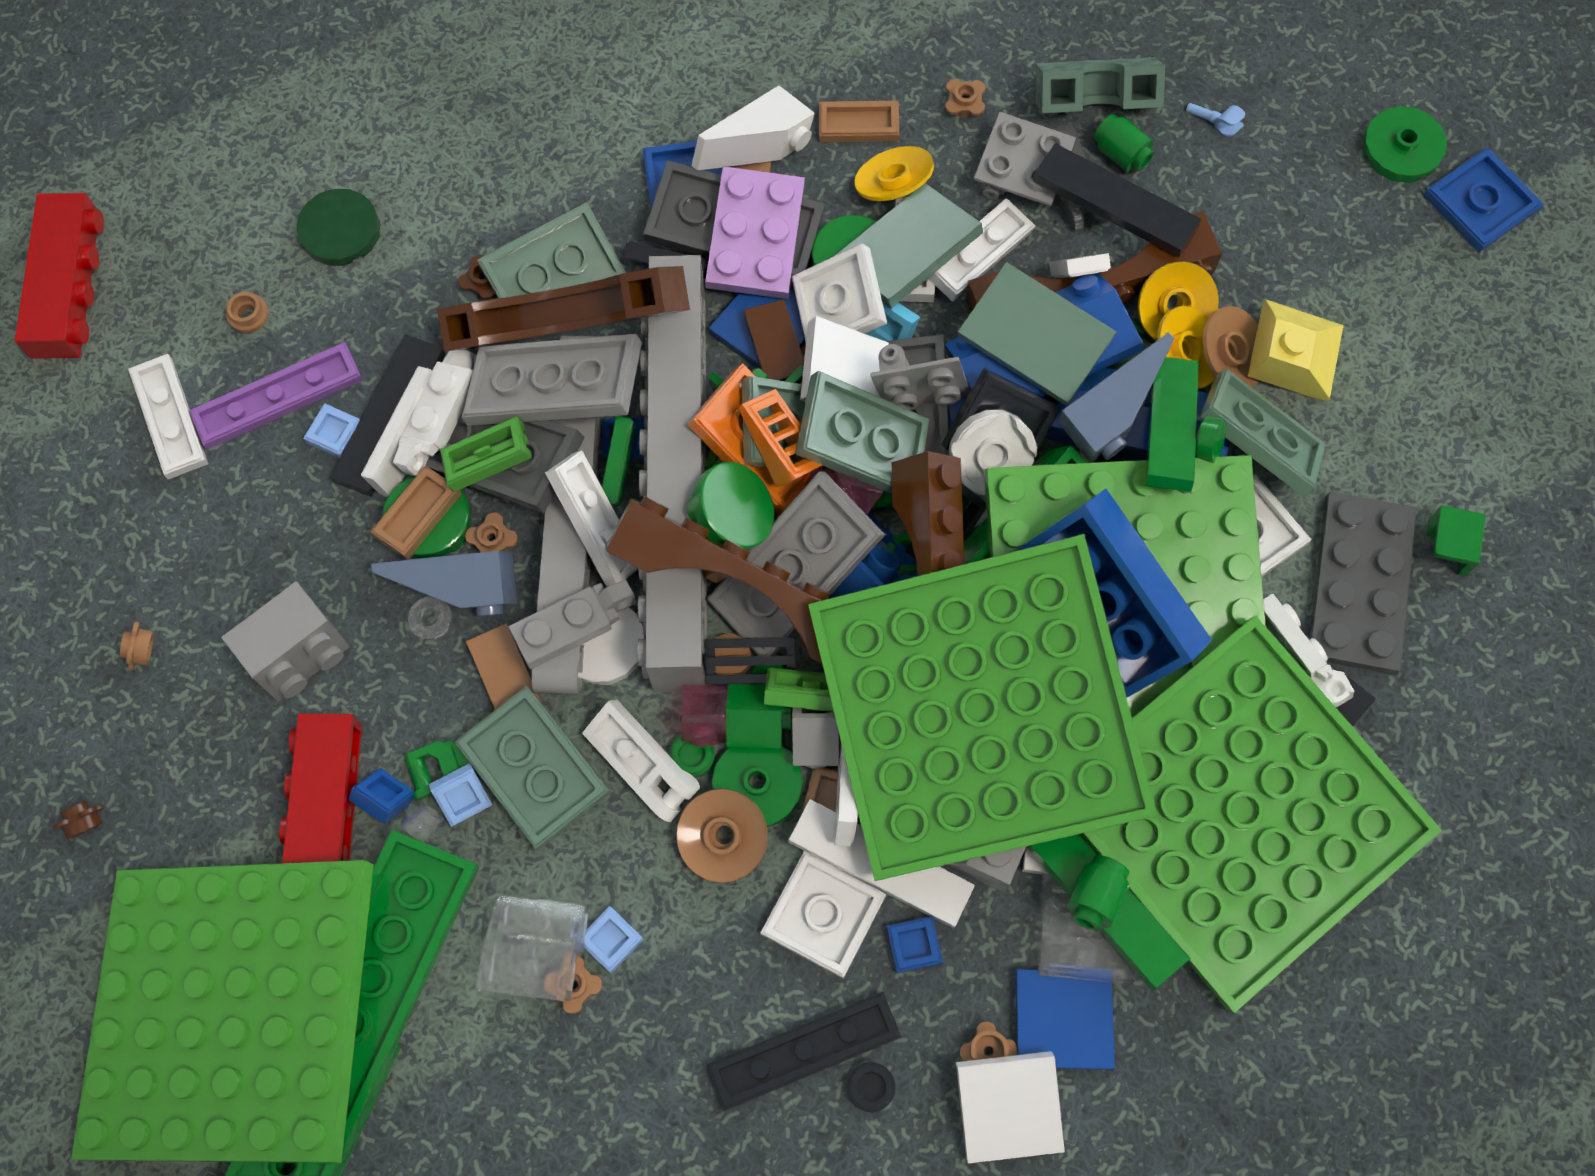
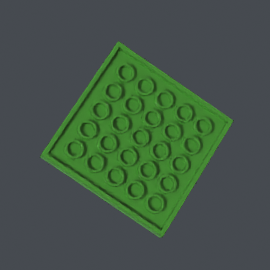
M1252 455L1216 457L1214 463L1195 458V480L1192 492L1145 486L1147 460L986 468L984 470L990 558L1018 551L1017 549L1107 488L1212 639L1193 661L1127 697L1132 717L1251 617L1256 615L1265 625Z
M1084 534L808 604L874 881L1157 816Z
M1255 615L1132 717L1157 816L1081 833V835L1098 855L1115 859L1128 868L1130 872L1127 878L1129 882L1128 888L1189 955L1191 959L1188 961V964L1228 1012L1235 1013L1442 830Z
M365 860L117 870L71 1160L342 1163L374 864Z

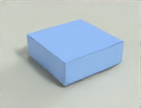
M324 403L303 439L307 444L340 458L360 419Z
M471 763L429 784L433 796L451 827L492 806V802Z
M611 906L577 939L611 974L644 940Z

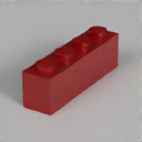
M46 193L36 195L14 340L31 359L80 358L82 344H86L89 339V327L85 319L87 307H91L94 302L91 276L92 270H96L99 265V254L95 246L97 234L103 232L104 219L102 212L95 207L86 193Z
M298 714L297 727L292 728L289 735V750L291 755L294 756L292 772L286 774L284 781V793L286 799H289L287 817H283L280 822L279 838L281 844L284 845L282 863L279 862L278 864L350 861L355 804L348 799L352 788L357 785L363 726L353 714Z

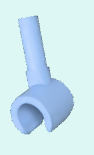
M1189 103L1186 109L1187 113L1215 124V128L1227 137L1233 136L1244 126L1240 121L1245 117V112L1236 105L1230 106L1222 114Z

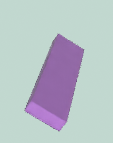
M343 342L189 410V413L203 446L208 450L363 381L347 344Z

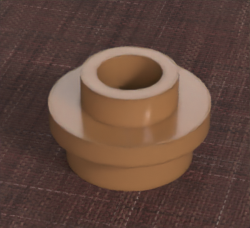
M240 292L232 296L227 303L226 319L230 326L238 332H254L260 329L268 319V306L256 294ZM246 310H254L250 316L242 318V314Z

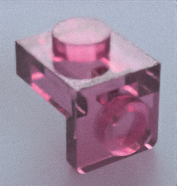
M684 685L682 715L680 716L682 742H690L701 747L712 746L717 742L727 743L726 706L728 686Z

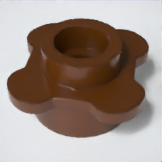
M477 255L470 260L471 266L467 273L459 277V285L464 291L471 290L473 294L482 299H492L495 297V293L486 278L479 279L484 274L477 263V259L483 257V255Z
M87 801L76 804L60 812L63 821L53 825L52 828L53 830L62 828L67 840L103 824L98 811L104 809L102 804L89 807Z

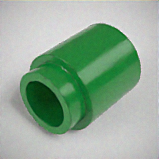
M1115 114L1109 115L1099 125L1093 135V140L1098 144V150L1126 173H1130L1134 169L1138 172L1143 170L1152 160L1155 153L1152 150L1154 140L1124 116L1119 118Z
M1096 855L1091 863H1086L1067 903V908L1073 913L1072 920L1092 931H1098L1100 927H1111L1129 887L1127 878L1130 872L1128 868L1117 860L1103 855Z

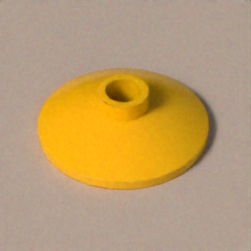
M915 146L897 147L879 153L869 159L858 170L855 176L856 190L860 196L872 201H889L906 196L920 188L931 177L934 170L932 156L927 150Z
M1189 262L1169 263L1154 271L1144 283L1138 298V316L1143 329L1155 341H1157L1160 321L1168 311L1172 310L1167 307L1168 300L1172 295L1177 297V304L1174 308L1190 306L1202 312L1207 318L1218 310L1219 296L1216 284L1210 274L1202 267Z
M1180 306L1168 311L1164 315L1158 327L1157 340L1169 332L1174 341L1166 357L1199 361L1198 389L1205 388L1215 379L1203 349V332L1208 318L1193 307Z

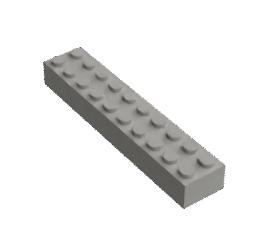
M700 255L649 256V268L683 266L690 310L641 319L642 337H645V350L640 352L641 375L644 376L645 389L640 390L641 415L644 416L645 429H640V454L644 456L645 470L639 471L640 496H647L669 508L666 517L682 525L685 517L690 519L686 510L687 502L692 498L696 481L705 472L706 444L687 425L706 402V294ZM638 568L639 579L643 580V592L646 594L638 597L639 623H642L643 636H646V639H638L637 648L638 665L642 666L643 679H650L654 692L707 691L705 678L707 578H705V570L698 568H670L647 573Z

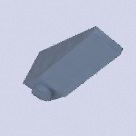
M1169 332L1062 410L1059 424L1090 463L1100 456L1108 460L1127 445L1124 439L1127 437L1174 341Z
M490 551L371 564L372 573L456 607L476 608L477 616L503 614V605L517 604L512 551Z

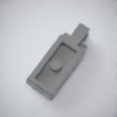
M626 579L605 589L600 583L592 588L589 586L508 627L529 669H533L612 630L611 625L620 620L617 613L636 604L635 596Z

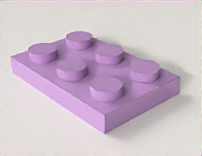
M723 166L705 288L788 299L805 177Z

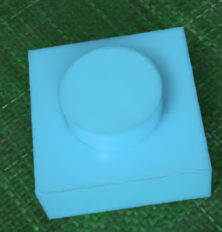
M883 303L887 324L865 333L883 341L912 338L920 316L900 303H897L893 308Z

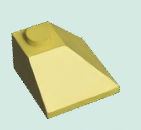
M1265 300L1262 303L1248 377L1312 398L1328 401L1332 390L1343 325Z

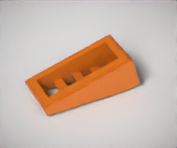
M776 389L738 406L776 487L822 466L796 455L801 424ZM770 407L773 415L762 419L758 411ZM777 423L781 431L772 434L768 426ZM785 439L788 447L783 449L778 441ZM793 455L796 461L795 464L792 463L789 456Z

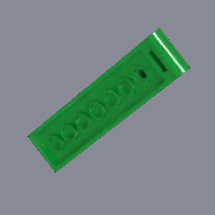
M395 830L391 831L373 868L342 1163H295V1169L288 1175L284 1169L285 1163L231 1162L225 1176L342 1175L401 1048L398 1045L399 1039L478 872L479 867L476 864Z

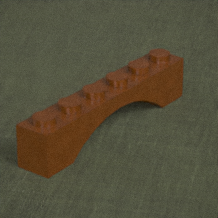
M1204 211L1193 214L1201 218V222L1179 258L1149 243L1137 255L1123 264L1099 273L1115 288L1123 305L1129 303L1136 295L1140 294L1144 283L1154 271L1169 263H1193L1202 267L1212 276L1221 258L1222 251ZM999 272L968 280L965 300L970 313ZM1030 276L1053 292H1058L1071 286L1079 279H1047Z
M668 266L618 274L597 281L553 290L437 309L444 351H455L688 311L690 306L683 266Z
M926 451L891 462L892 506L902 519L911 539L917 562L918 576L964 565L961 458Z
M647 496L643 497L641 503L632 498L630 499L605 546L607 552L647 573L670 568H698L724 573L748 583L768 596L786 614L796 629L805 652L811 659L822 664L808 604L829 599L831 596L829 593L806 582L803 589L788 582L787 580L791 573L769 561H766L763 568L747 560L750 551L726 539L723 546L707 539L706 537L710 530L686 517L682 525L666 517L669 508Z

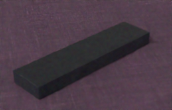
M1056 143L1034 173L1033 182L1178 258L1201 222V218Z
M405 334L330 476L334 483L364 495L373 496L375 489L361 476V473L416 369L420 366L433 371L436 363L442 362L445 356L442 347Z
M884 992L718 1059L707 1064L722 1108L726 1111L891 1043L902 1036Z

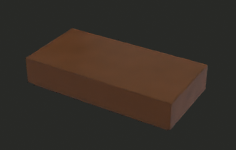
M784 299L744 310V317L760 369L768 375L769 379L785 381L799 366H804L802 353Z

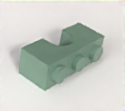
M1156 57L1036 63L1035 100L1037 107L1042 113L1083 111V106L1090 104H1114L1121 106L1123 109L1164 107L1165 65Z

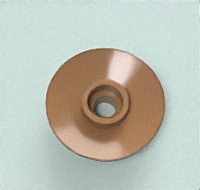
M1227 306L1216 310L1210 315L1204 327L1203 349L1207 363L1215 377L1225 368L1253 387L1260 381L1248 377L1258 324L1250 314L1241 308Z
M728 789L705 792L693 799L681 814L677 826V845L680 855L695 874L706 880L725 883L743 878L758 866L766 851L768 830L765 818L759 807L742 793ZM723 826L729 827L733 832V839L728 844L723 843L719 839V830Z

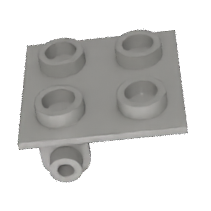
M999 112L974 180L982 183L983 195L988 199L996 200L999 195H1003L1007 191L1051 206L1056 193L1033 182L1034 173L1055 143L1072 151L1076 137Z
M896 344L886 345L880 350L878 355L880 371L870 373L880 398L910 411L916 409L918 405L928 403L952 404L959 401L961 397H967L970 393L959 357L909 365L904 350Z

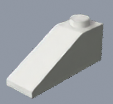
M777 86L699 134L692 167L699 171L722 168L723 166L730 167L781 160L793 151L798 152L807 145L812 135L810 128L815 113L782 87Z

